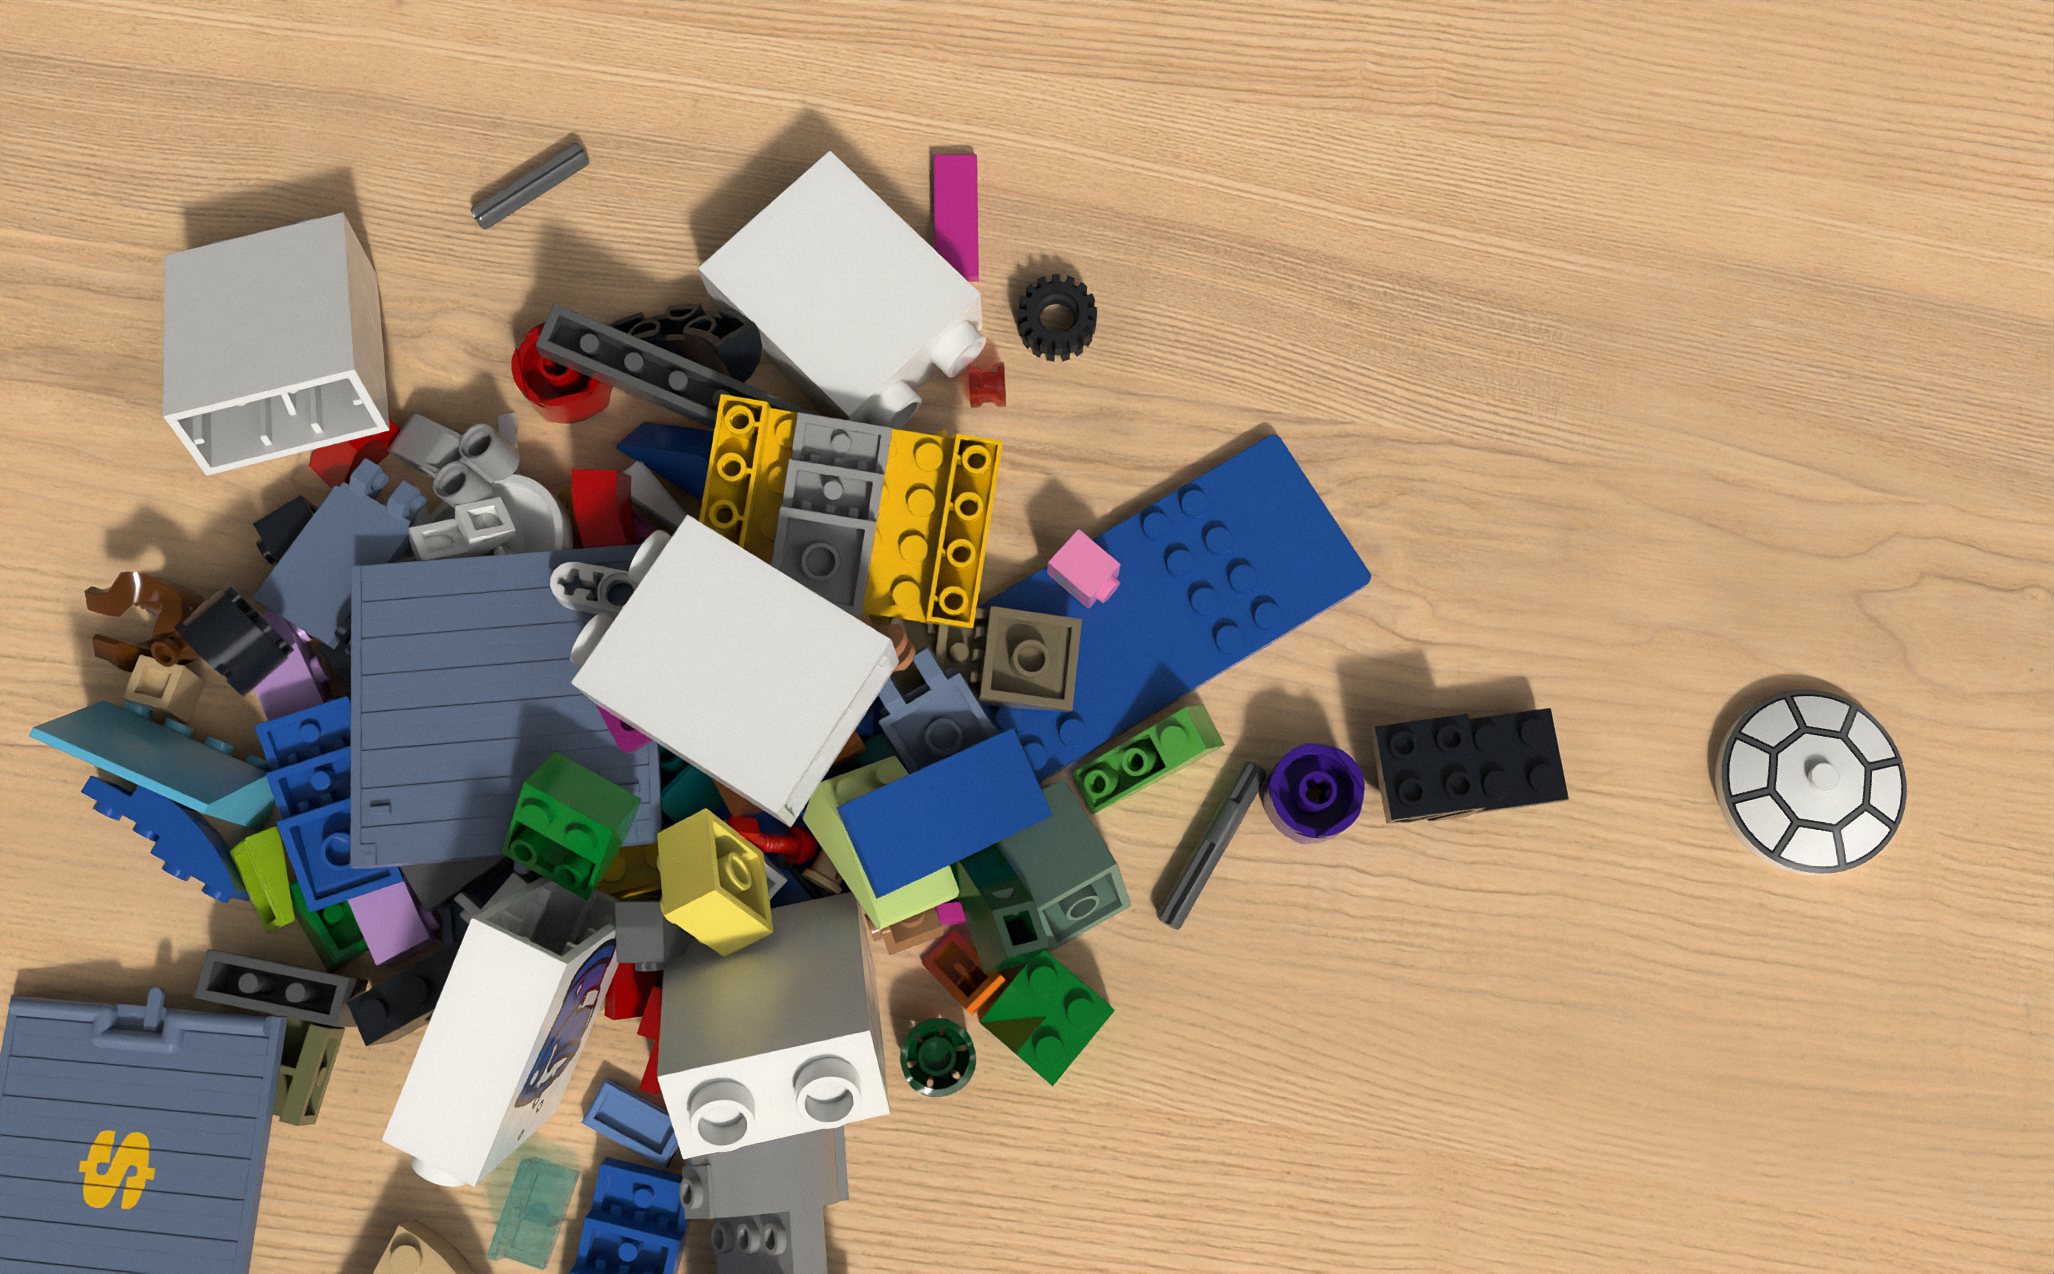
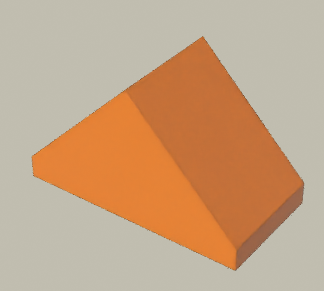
M956 930L921 962L971 1016L1006 983V980L997 971L984 974L977 951Z

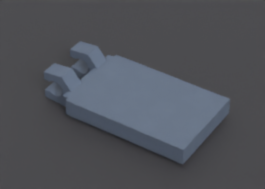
M367 458L352 473L349 484L343 482L340 487L335 485L252 597L261 606L334 650L339 644L334 634L335 631L346 619L351 617V566L397 563L410 546L409 527H411L413 521L427 502V499L420 494L421 492L418 488L404 480L389 497L387 507L377 502V497L390 477L382 472L383 469Z
M929 644L916 651L913 658L926 683L904 695L891 674L878 694L885 706L879 710L883 717L879 718L878 722L910 774L998 735L997 730L961 671L955 672L953 667L944 671Z

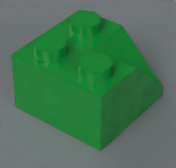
M1045 950L1025 965L979 1023L1053 1086L1114 1013L1115 1009Z

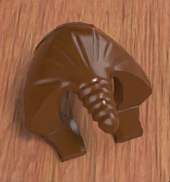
M129 571L121 572L110 588L100 589L91 586L84 591L87 609L90 611L121 617L134 604L135 606H140L141 609H146L148 613L158 616L153 638L137 645H128L123 641L95 634L92 638L95 657L107 660L118 668L133 673L140 655L154 658L165 667H171L174 664L184 665L200 658L192 647L178 634L179 632L173 628L205 601L196 591L170 580Z

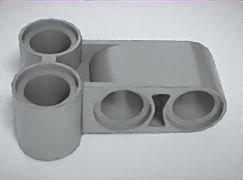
M415 412L410 414L387 448L392 455L404 463L434 478L433 489L435 494L454 509L456 505L495 498V491L492 487L494 481L504 480L511 476L520 463L518 449L488 424H475L461 435Z

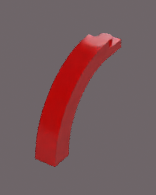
M572 469L574 513L584 548L641 544L634 524L631 505L632 476L617 470Z

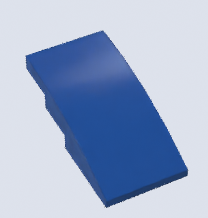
M351 694L255 725L271 770L265 774L282 818L276 823L309 913L403 882L405 875L399 866L373 869H353L350 867Z
M1014 728L836 807L876 899L966 858L1053 815Z
M606 1157L600 1165L591 1210L584 1220L576 1263L569 1274H678L691 1219H685L684 1207L679 1196L683 1176Z

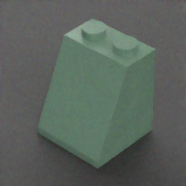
M1064 778L1054 784L1040 787L1053 814L1052 816L996 843L1035 902L1050 945V952L1132 906L1117 862Z

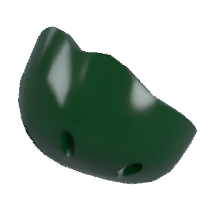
M929 1018L919 1022L908 1031L901 1046L900 1063L908 1084L916 1092L927 1097H944L961 1090L970 1081L976 1067V1052L970 1035L957 1023L947 1018ZM946 1027L944 1034L940 1036V1028ZM920 1035L922 1042L916 1041L915 1038ZM958 1046H966V1049L964 1051L955 1050V1048ZM917 1060L915 1065L908 1067L907 1063L909 1061ZM951 1069H954L959 1073L958 1078H954L952 1076V1074L950 1073ZM932 1075L933 1085L927 1086L928 1078Z

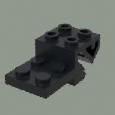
M1551 708L1469 719L1468 714L1375 726L1370 730L1386 824L1411 823L1425 819L1428 821L1468 817L1472 814L1569 800Z

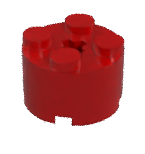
M545 322L528 331L524 335L526 339L517 350L516 348L513 353L511 370L517 387L535 411L546 421L562 424L578 423L589 419L598 412L604 411L610 403L613 386L541 357L536 348V343Z

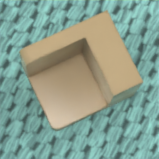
M140 655L122 699L134 705L165 712L177 721L189 723L206 682L185 666L174 664L171 667H165L154 658Z

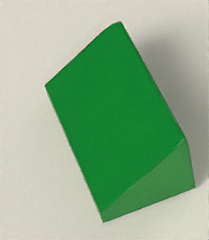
M298 880L289 884L294 915L328 972L333 973L369 950L348 900L309 913Z

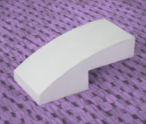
M496 497L456 505L454 519L409 527V542L417 561L477 557L514 537L516 529L502 498Z

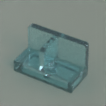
M538 1157L522 1159L486 1258L494 1261L508 1258L541 1270L547 1268L581 1172Z

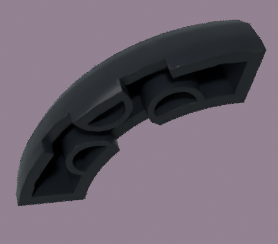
M700 303L669 305L666 314L645 318L643 313L640 312L608 325L743 383L751 378L760 363L763 346L756 324L740 312L727 307H722L717 312L703 310Z

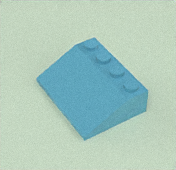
M107 701L98 702L35 726L29 734V737L203 814L262 831L276 804L265 774L271 771L266 760L252 754L248 755L246 761L231 756L235 748L234 746L211 736H207L204 743L190 738L194 730L193 728L170 718H166L163 725L149 719L153 713L152 710L128 703L127 701L124 702L122 707Z

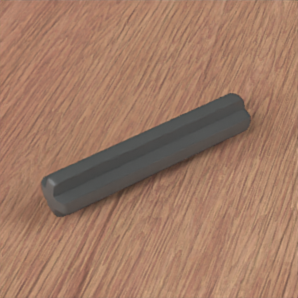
M572 143L472 206L470 209L471 214L481 228L489 229L588 166L589 159L579 144Z

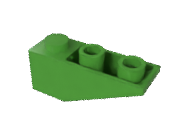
M1204 705L1189 706L1177 711L1071 774L1092 814H1095L1184 769L1223 747L1225 744Z

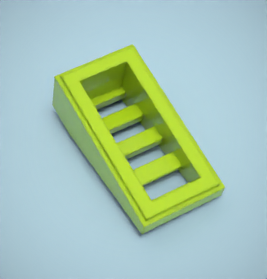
M278 826L246 837L229 849L230 856L266 933L271 934L295 921L283 845Z

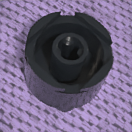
M229 584L221 590L218 589L173 627L192 649L214 670L228 679L226 682L243 697L289 659L287 656L294 651Z

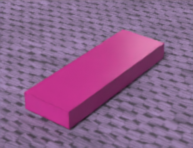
M977 154L934 155L935 251L968 282H979Z

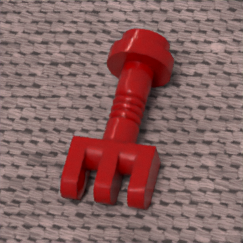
M731 816L726 821V824L762 852L784 854L785 860L789 864L802 865L804 862L812 860L816 853V838L805 827H791L786 835L760 832L756 818Z

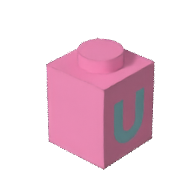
M1078 529L1050 559L1047 574L1089 609L1097 599L1104 603L1120 585V581L1116 578L1119 575L1121 564Z

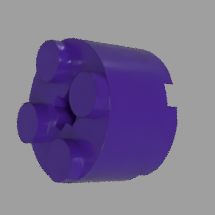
M1320 744L1298 746L1285 754L1267 777L1263 788L1266 813L1275 828L1295 842L1310 844L1330 840L1350 827L1358 818L1364 800V777L1353 758L1341 749ZM1318 786L1323 794L1319 796L1318 801L1316 799L1309 801L1305 793L1308 791V788L1314 789Z

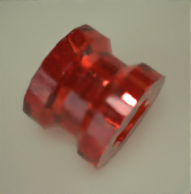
M995 362L991 367H981L978 363H968L970 407L980 408L983 403H993L997 407H1006L1004 362Z

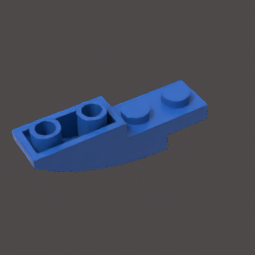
M90 776L81 793L96 800L93 809L117 821H120L121 817L125 816L136 822L132 830L156 842L150 853L165 861L161 868L162 870L184 881H188L191 876L205 883L201 889L203 893L223 903H228L231 898L245 901L250 900L249 894L230 856L229 845L219 832L196 810L140 785L132 793L114 782Z

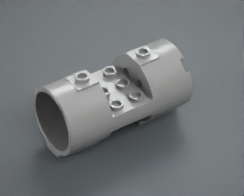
M844 1125L837 1128L819 1129L746 1145L732 1151L715 1152L685 1159V1166L682 1167L683 1180L679 1189L685 1219L715 1218V1225L711 1232V1242L714 1251L717 1253L718 1274H828L823 1206L849 1200Z

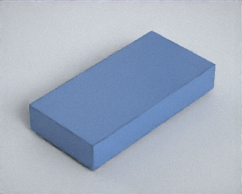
M609 1078L605 1079L581 1122L664 1168L669 1167L679 1148L668 1110Z

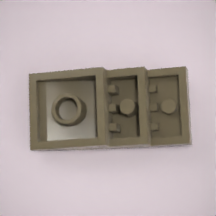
M990 606L988 610L976 608L973 629L890 618V624L899 623L913 643L915 652L929 644L944 671L953 667L955 672L960 670L981 705L1065 712L1073 710L1082 619ZM914 661L906 669L892 672L904 695L926 683Z

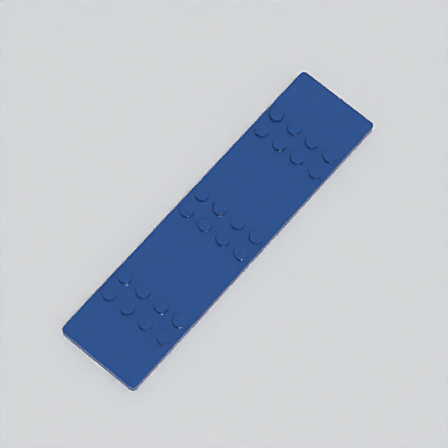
M1270 435L1092 539L1121 564L1119 575L1116 578L1120 581V585L1106 602L1101 603L1097 599L1088 609L1047 574L1048 566L976 607L988 610L990 606L1082 619L1073 710L1071 712L981 706L998 734L1014 728L1036 779L1040 784L1364 589L1371 580V574L1282 439L1277 435ZM878 695L875 699L873 736L885 733L878 722L879 718L883 717L879 710L885 707ZM859 736V737H860V739H861L862 741H865L866 739H868V738H870V737H872V736ZM901 759L900 763L903 765L908 774H910V772L908 771V769L906 768L905 764ZM847 762L838 768L839 774L836 776L859 769L861 766ZM725 801L712 812L722 821H727L733 816ZM764 810L751 817L756 818L759 831L762 833L786 835L788 830L794 826L805 827L812 833L800 814L791 827ZM662 811L663 822L667 828L676 824ZM818 841L816 853L812 860L806 861L802 865H797L802 872L805 868H811L822 847ZM763 852L788 880L770 899L771 909L814 900L788 870L777 866L776 857L779 853ZM842 879L840 883L842 891L840 894L852 892L844 879ZM813 884L824 897L834 896V894Z

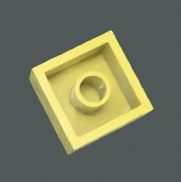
M707 808L657 833L659 852L657 867L661 876L662 888L660 907L669 922L677 924L693 935L700 943L706 944L723 957L774 933L764 854L759 848Z

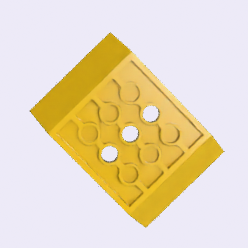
M721 394L699 522L771 565L779 510L783 502L789 459H791L798 413L773 409L766 401ZM892 429L863 605L866 614L925 624L973 629L1003 441L956 433V439Z

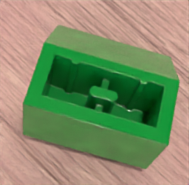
M555 751L524 782L501 853L588 901L628 836L641 798Z

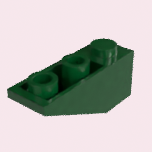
M996 843L950 865L960 891L958 897L984 974L1025 964L1050 947L1033 898Z

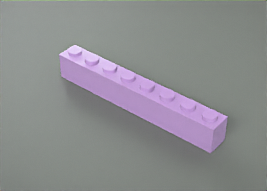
M271 611L261 615L294 649L287 656L289 659L254 688L267 720L276 719L338 699L337 695H332L326 682L331 679L326 663L319 655L315 656L308 641L312 640L313 637ZM406 877L403 882L348 900L375 964L378 966L393 967L443 942L438 928L442 927L438 910L429 912L425 910Z

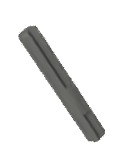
M1246 761L1241 766L1157 913L1158 919L1163 924L1177 930L1183 925L1266 779V772L1259 765Z

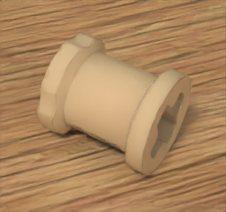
M822 848L811 868H805L801 875L827 892L838 895L842 891L840 883L843 878Z

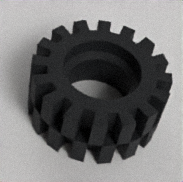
M1052 274L1051 282H1046L1045 276L1037 279V286L1034 287L1030 284L1026 288V296L1021 295L1019 300V336H1023V344L1027 349L1031 346L1033 347V355L1040 358L1042 353L1047 354V361L1054 362L1055 355H1061L1062 361L1070 360V353L1073 352L1076 357L1083 353L1084 345L1089 347L1093 334H1095L1097 322V307L1094 306L1095 298L1092 293L1087 295V286L1081 282L1077 287L1074 285L1075 278L1068 275L1066 282L1059 281L1060 274ZM1060 304L1069 308L1074 315V322L1071 327L1063 332H1052L1046 329L1040 321V315L1046 307Z

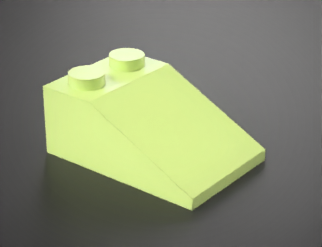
M896 756L820 782L810 797L803 816L804 822L877 930L958 897L960 892L949 865L877 899L836 807L909 775Z

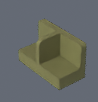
M291 1017L287 1018L273 1115L279 1116L280 1122L295 1126L316 1124L345 1029Z

